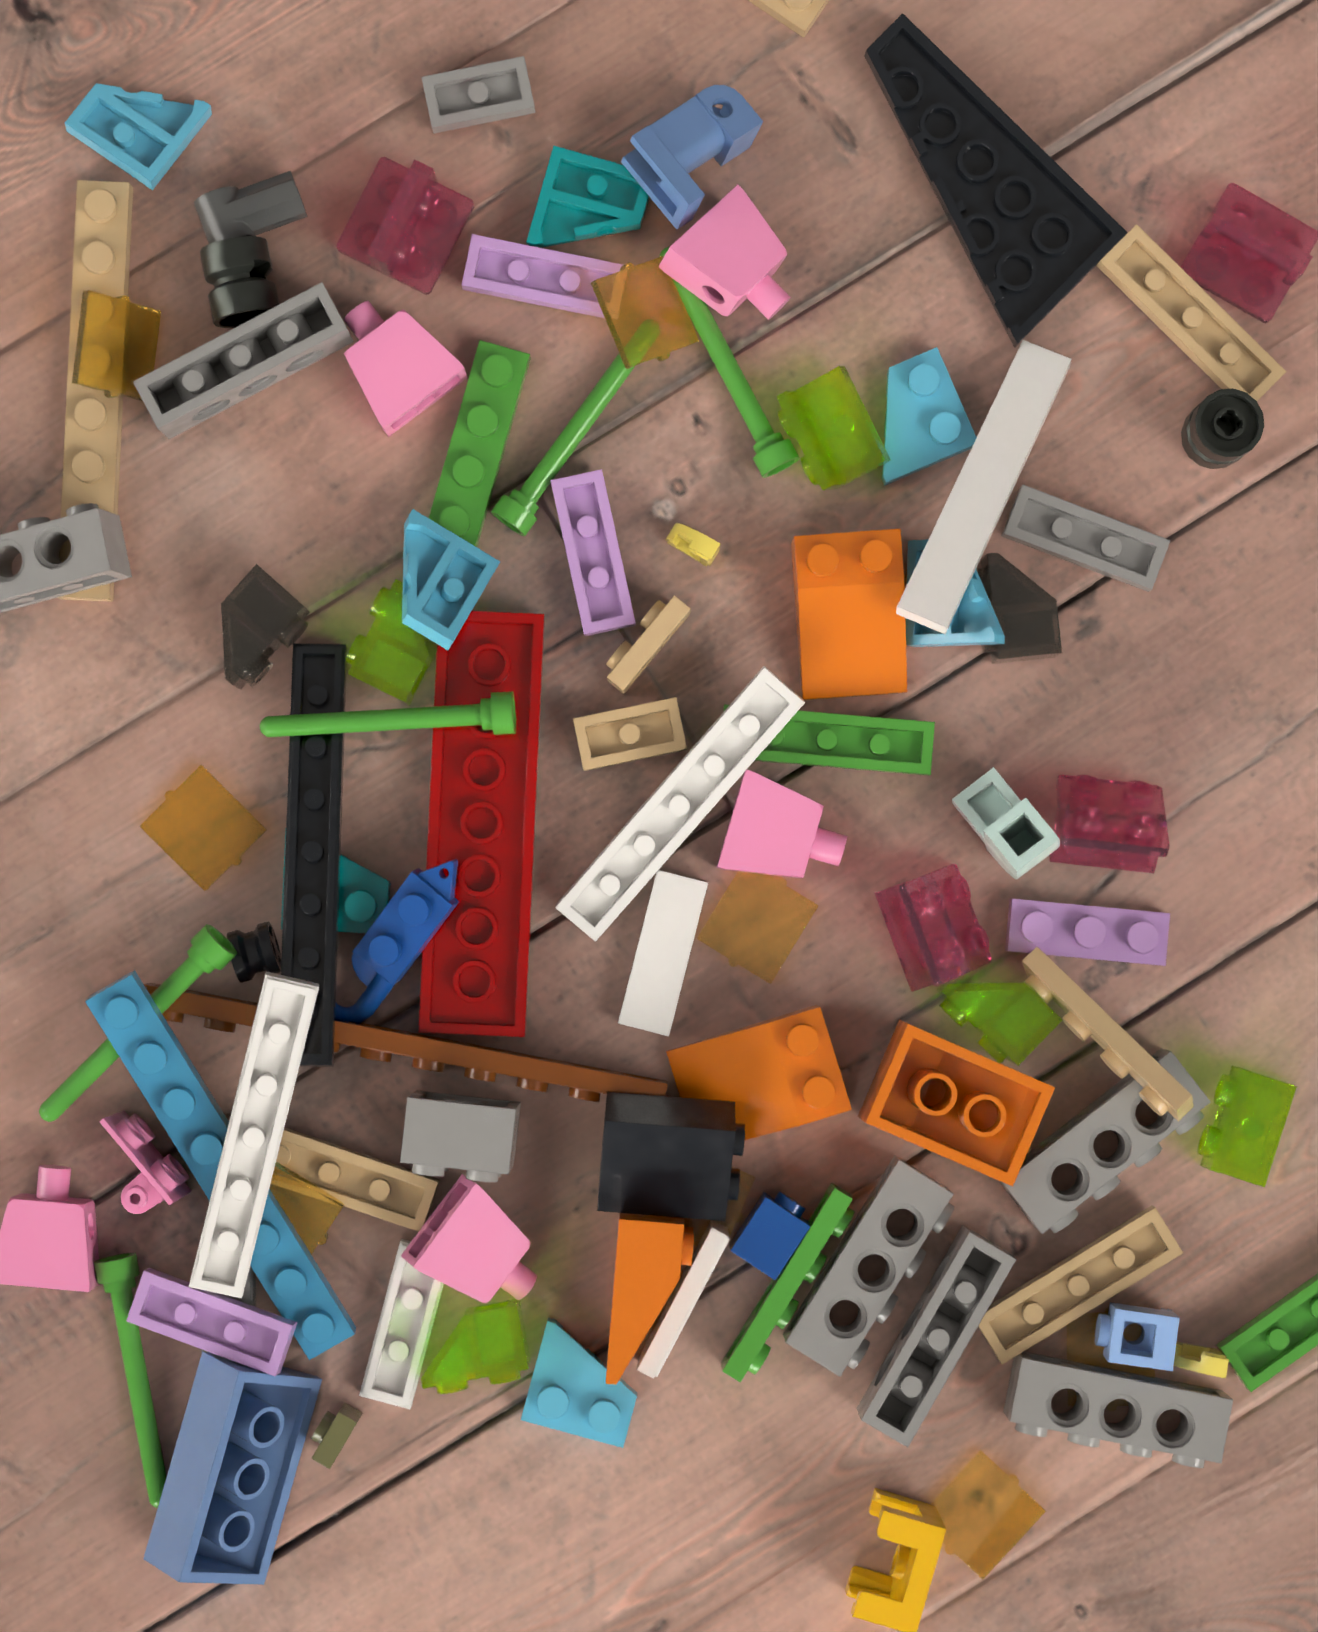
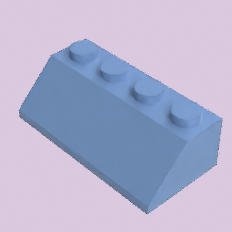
M202 1351L146 1547L144 1560L178 1582L264 1585L321 1386V1378L283 1366L280 1374L272 1376L216 1354Z

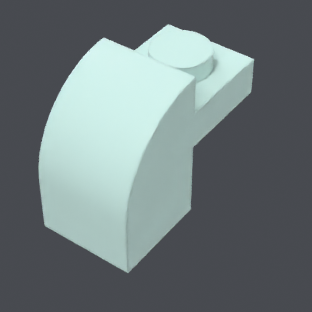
M994 767L952 799L953 805L985 843L987 851L1016 880L1060 847V838L1027 798L1021 801Z

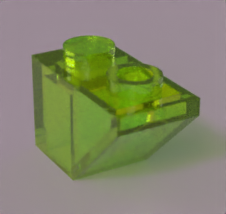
M395 579L390 589L383 586L378 592L369 612V615L375 617V620L367 636L358 634L347 654L346 662L352 665L348 672L352 678L410 706L433 658L426 637L402 623L403 582Z
M943 982L936 989L945 998L939 1007L961 1028L969 1021L983 1035L977 1044L998 1063H1002L1007 1058L1012 1064L1019 1066L1062 1021L1024 982Z
M512 1299L467 1308L425 1369L421 1377L422 1388L436 1387L437 1394H448L469 1388L468 1380L489 1377L490 1384H502L520 1379V1371L529 1369L531 1362L520 1300Z

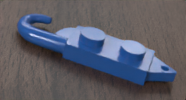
M457 859L425 871L417 868L409 874L352 951L353 969L367 988L357 1002L350 1007H343L336 1002L335 1020L356 1023L364 1022L374 1014L395 984L403 978L460 902L454 897L458 867ZM444 868L448 870L449 876L444 874Z

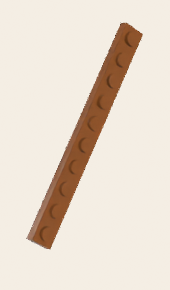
M156 983L144 984L150 995L161 985ZM187 989L162 1015L166 1021L183 1023L184 1014L205 1018L203 1027L234 1033L236 1024L253 1026L258 1003ZM335 1020L334 1052H339L340 1044L361 1047L360 1057L382 1062H391L392 1054L413 1057L412 1067L435 1072H443L444 1064L465 1067L464 1077L487 1082H495L496 1074L498 1073L517 1077V1087L540 1092H547L549 1083L570 1087L569 1097L599 1102L601 1093L607 1094V1091L666 1096L668 1081L372 1024Z

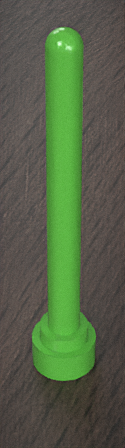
M669 247L661 251L660 262L663 260ZM668 276L756 442L753 446L756 453L753 461L762 478L773 476L787 469L800 459L791 440H784L780 432L774 433L707 304Z
M650 320L640 323L519 491L513 489L509 496L502 495L491 511L493 516L517 534L523 537L526 536L537 521V518L534 516L539 509L536 504L550 485V480L555 478L658 335L656 323Z
M513 691L492 692L491 698H481L480 704L267 716L260 722V731L266 737L482 725L483 730H493L494 735L516 734L515 699Z
M206 924L190 940L192 946L187 950L189 957L151 994L152 999L162 1014L204 972L210 974L215 968L222 970L237 955V951L231 942L213 926ZM108 1038L41 1104L39 1114L43 1120L52 1122L58 1119L119 1058Z
M123 1253L98 1259L94 1262L97 1283L103 1284L105 1293L111 1294L149 1502L153 1507L158 1508L167 1477L139 1326L126 1321L134 1300L132 1288L137 1286L135 1277L140 1275L136 1253Z

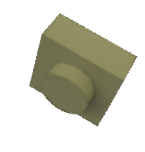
M347 1403L343 1404L337 1416L327 1411L311 1437L313 1441L320 1444L311 1459L330 1469L363 1413Z

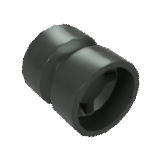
M257 236L233 237L210 243L200 250L205 280L215 287L208 294L213 324L216 327L236 328L279 305L276 285L266 278L273 271L268 242L265 238Z
M1233 388L1218 390L1207 396L1185 419L1181 431L1182 446L1188 457L1199 466L1209 469L1226 468L1250 452L1260 441L1264 429L1263 412L1257 401L1246 392Z

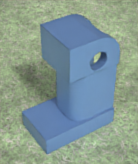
M713 85L705 88L653 124L632 135L630 142L636 149L623 156L621 163L676 230L693 220L705 196L689 173L713 157L722 167L749 149L763 120L735 89L726 85ZM721 104L723 105L722 109H719L717 107H714L713 105Z

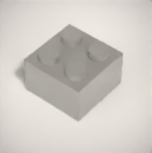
M416 1090L407 1097L400 1163L413 1164L412 1173L419 1175L444 1176L445 1171L452 1168L467 1170L466 1179L498 1182V1177H501V1174L509 1175L514 1166L521 1102Z

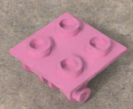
M121 1111L99 1121L141 1171L121 1192V1203L128 1212L141 1214L164 1200L168 1205H171L191 1192V1189L185 1183L189 1179L185 1169L172 1155L168 1154L166 1157H163L150 1142L155 1138L153 1131L140 1116L133 1114L129 1117L125 1111Z

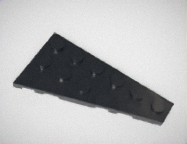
M902 13L866 49L864 57L1015 348L1097 266L1099 261L1128 232Z

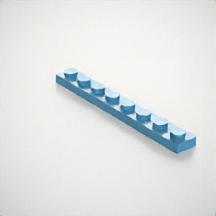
M134 970L90 995L85 1002L210 1201L229 1121ZM269 1187L250 1266L281 1316L298 1322L293 1335L310 1360L353 1336L356 1332V1326Z

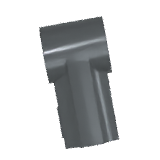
M291 171L241 189L235 186L221 187L201 195L194 201V206L208 244L233 237L256 236L308 217Z

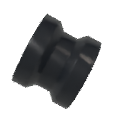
M269 921L258 924L254 931L243 933L240 930L227 933V939L237 951V955L231 962L240 983L253 980L256 973L263 971L275 974L281 972V952L274 929Z

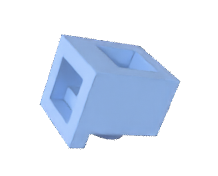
M1110 1302L1108 1315H1098L1095 1329V1345L1104 1347L1103 1356L1110 1363L1173 1371L1180 1318L1172 1309H1155ZM1132 1323L1139 1324L1142 1328L1141 1336L1135 1341L1126 1340L1123 1335L1126 1326Z

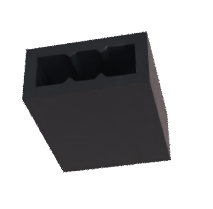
M607 1091L597 1211L725 1221L728 1200L737 1201L739 1194L740 1168H732L733 1155L743 1156L745 1142V1124L736 1123L735 1102Z

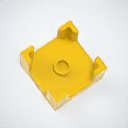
M875 1488L869 1506V1513L880 1518L876 1530L877 1535L881 1539L897 1543L898 1546L893 1556L890 1575L860 1566H853L851 1568L845 1592L848 1597L856 1599L851 1609L852 1617L902 1632H917L947 1529L935 1505Z

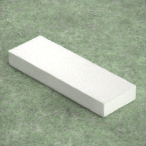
M661 870L656 872L618 1024L665 1036L670 1035L708 886L707 882Z
M714 1220L710 1221L693 1253L692 1266L687 1265L638 1358V1371L653 1379L659 1375L730 1240L727 1227Z
M401 1239L359 1396L411 1409L444 1283L419 1272L401 1257V1254L411 1242Z

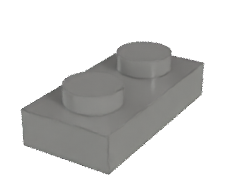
M524 56L421 77L433 134L536 113Z

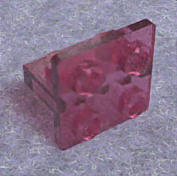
M381 157L336 247L340 253L425 295H429L474 209V203L472 199L439 184L434 169L415 159L409 169L387 157Z
M1230 183L1221 195L1180 267L1200 287L1262 323H1268L1273 318L1289 288L1303 275L1313 258L1310 252L1318 240V231L1241 186Z
M1084 774L1058 776L1056 783L1058 808L1053 831L1060 838V847L1049 855V862L1154 874L1158 857H1166L1170 847L1162 787L1138 780L1123 782L1097 779L1091 775Z
M955 863L875 892L911 992L931 985L939 986L992 961L989 952L988 936L983 927L979 925L970 901L969 885L965 878L960 875Z

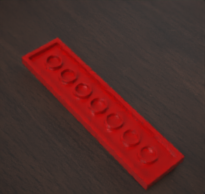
M471 611L449 650L437 644L434 706L480 704L481 698H491L492 692L513 691L516 709V734L494 735L493 730H483L482 725L433 728L426 870L457 859L458 867L454 897L460 902L422 951L418 1033L526 1036L545 627L544 614ZM444 868V874L449 876L448 870Z

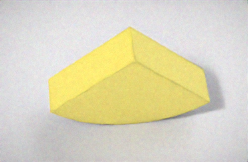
M680 523L674 524L665 539L669 545L706 567L707 565L711 566L720 551L721 545L703 533Z
M1181 1342L1176 1343L1173 1366L1197 1373L1226 1378L1229 1359L1218 1349Z

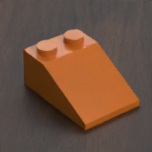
M901 529L794 536L791 543L802 699L814 700L907 693L905 617L896 614L897 605L905 590Z
M818 1005L666 1051L680 1097L735 1102L736 1123L745 1124V1140L798 1127L852 1110L821 1007Z
M899 1019L858 1117L871 1126L1013 1187L1055 1087Z
M620 1213L606 1384L617 1385L679 1282L681 1265L692 1266L694 1233L693 1227L684 1226V1218Z

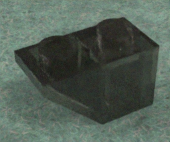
M999 553L986 554L981 560L982 568L976 569L1005 635V644L981 645L982 651L991 652L992 664L1055 658L1061 654L1062 646L1056 599Z
M257 564L221 603L225 679L240 690L247 683L254 687L266 676L273 666L269 658L282 644L288 648L300 638L308 627V623L304 619L310 613L305 606Z

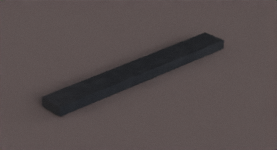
M293 643L290 715L345 712L346 644ZM345 733L290 736L281 975L319 984L300 1066L334 1067Z

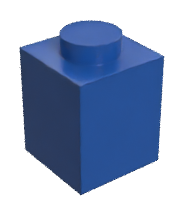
M779 1191L775 1199L763 1192L729 1243L730 1251L773 1280H776L811 1227L809 1222L801 1217L806 1208L781 1191Z

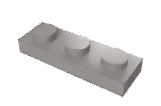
M1023 484L1019 488L1001 535L1012 541L1147 592L1153 589L1171 541Z

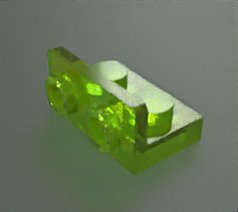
M838 366L795 391H784L777 395V400L782 408L778 410L780 423L791 438L796 437L805 455L801 457L803 470L808 479L814 485L819 484L822 490L838 489L891 461L845 366Z
M1232 1066L1229 1075L1223 1074L1215 1090L1214 1104L1219 1105L1213 1126L1207 1124L1199 1140L1197 1153L1203 1156L1200 1166L1265 1188L1297 1086Z

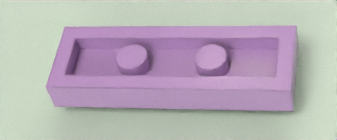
M472 234L462 280V289L616 321L627 265Z
M602 469L550 480L584 636L635 626L636 622Z
M1010 899L1005 951L1031 953L1038 947L1046 955L1166 966L1170 913Z
M152 1268L143 1271L126 1320L127 1322L272 1376L280 1374L298 1322L219 1293L189 1287L190 1282Z

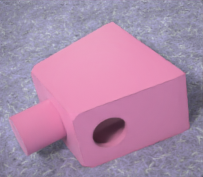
M739 185L733 188L669 247L659 265V268L723 316L728 317L748 299L769 320L791 298L771 278L786 258V249Z
M365 301L352 309L344 318L346 324L359 339L357 343L346 350L344 355L375 416L388 437L468 378L460 361L405 310L398 311L384 322L369 301Z
M746 770L742 777L716 868L803 878L809 858L839 866L847 836L818 828L823 805L756 772Z
M40 1165L36 1194L20 1193L9 1199L0 1229V1284L90 1292L100 1285L97 1283L94 1262L99 1259L95 1203L92 1199L69 1197L71 1167Z
M463 1174L401 1254V1257L419 1272L485 1304L492 1299L499 1288H502L516 1300H521L531 1291L537 1279V1275L520 1262L530 1247L531 1242L479 1185L472 1180L466 1179V1176Z

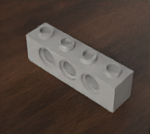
M323 282L144 375L133 381L158 430L168 439H171L354 341Z
M81 504L68 508L66 510V517L51 521L47 517L30 518L18 523L19 530L2 534L0 531V613L131 578L132 574L120 516L100 509L97 504ZM70 540V555L64 562H61L59 556L61 546L65 541ZM21 553L22 566L19 572L13 575L12 562Z
M1161 1048L1152 1057L1193 1097L1194 1107L1179 1122L1167 1111L1163 1116H1158L1157 1120L1151 1125L1141 1126L1136 1119L1135 1111L1139 1102L1143 1100L1138 1094L1143 1087L1128 1074L1027 1153L1013 1187L999 1181L1039 1232L1043 1234L1048 1229H1051L1053 1233H1057L1078 1217L1079 1213L1075 1208L1090 1196H1093L1095 1200L1106 1196L1121 1182L1117 1177L1118 1174L1132 1163L1137 1167L1145 1165L1163 1149L1159 1144L1160 1141L1174 1130L1179 1135L1187 1132L1203 1119L1204 1114L1200 1110L1211 1101L1172 1051ZM1112 1130L1118 1138L1117 1150L1108 1158H1098L1093 1149L1094 1140L1099 1133ZM1064 1163L1073 1164L1077 1172L1075 1184L1065 1191L1055 1190L1051 1182L1054 1169Z
M894 1155L783 1334L785 1343L839 1377L847 1366L855 1369L870 1345L865 1336L876 1320L883 1324L895 1307L898 1296L893 1294V1291L903 1275L909 1279L912 1278L923 1262L926 1251L921 1246L931 1230L939 1233L952 1215L954 1206L949 1201L954 1194L948 1188ZM897 1209H907L914 1215L912 1229L902 1236L892 1235L886 1228L888 1216ZM876 1254L885 1258L886 1270L879 1279L867 1281L858 1275V1266L864 1257ZM841 1300H850L858 1305L856 1319L846 1326L836 1325L829 1318L831 1308Z
M962 1225L856 1408L863 1422L904 1446L909 1447L1017 1260L1002 1247Z
M1024 1351L1013 1358L1003 1412L1010 1422L1016 1423L1015 1430L1028 1435L1046 1437L1048 1429L1068 1433V1441L1079 1445L1099 1447L1100 1440L1120 1443V1451L1130 1455L1150 1458L1152 1451L1155 1450L1173 1454L1172 1461L1178 1464L1204 1468L1205 1460L1222 1463L1233 1399L1222 1390ZM1066 1388L1076 1391V1403L1071 1410L1065 1413L1052 1411L1051 1401L1056 1392ZM1115 1399L1127 1400L1129 1409L1126 1417L1118 1423L1105 1422L1104 1410L1106 1406ZM1166 1410H1178L1180 1412L1178 1427L1171 1433H1159L1156 1427L1159 1416Z

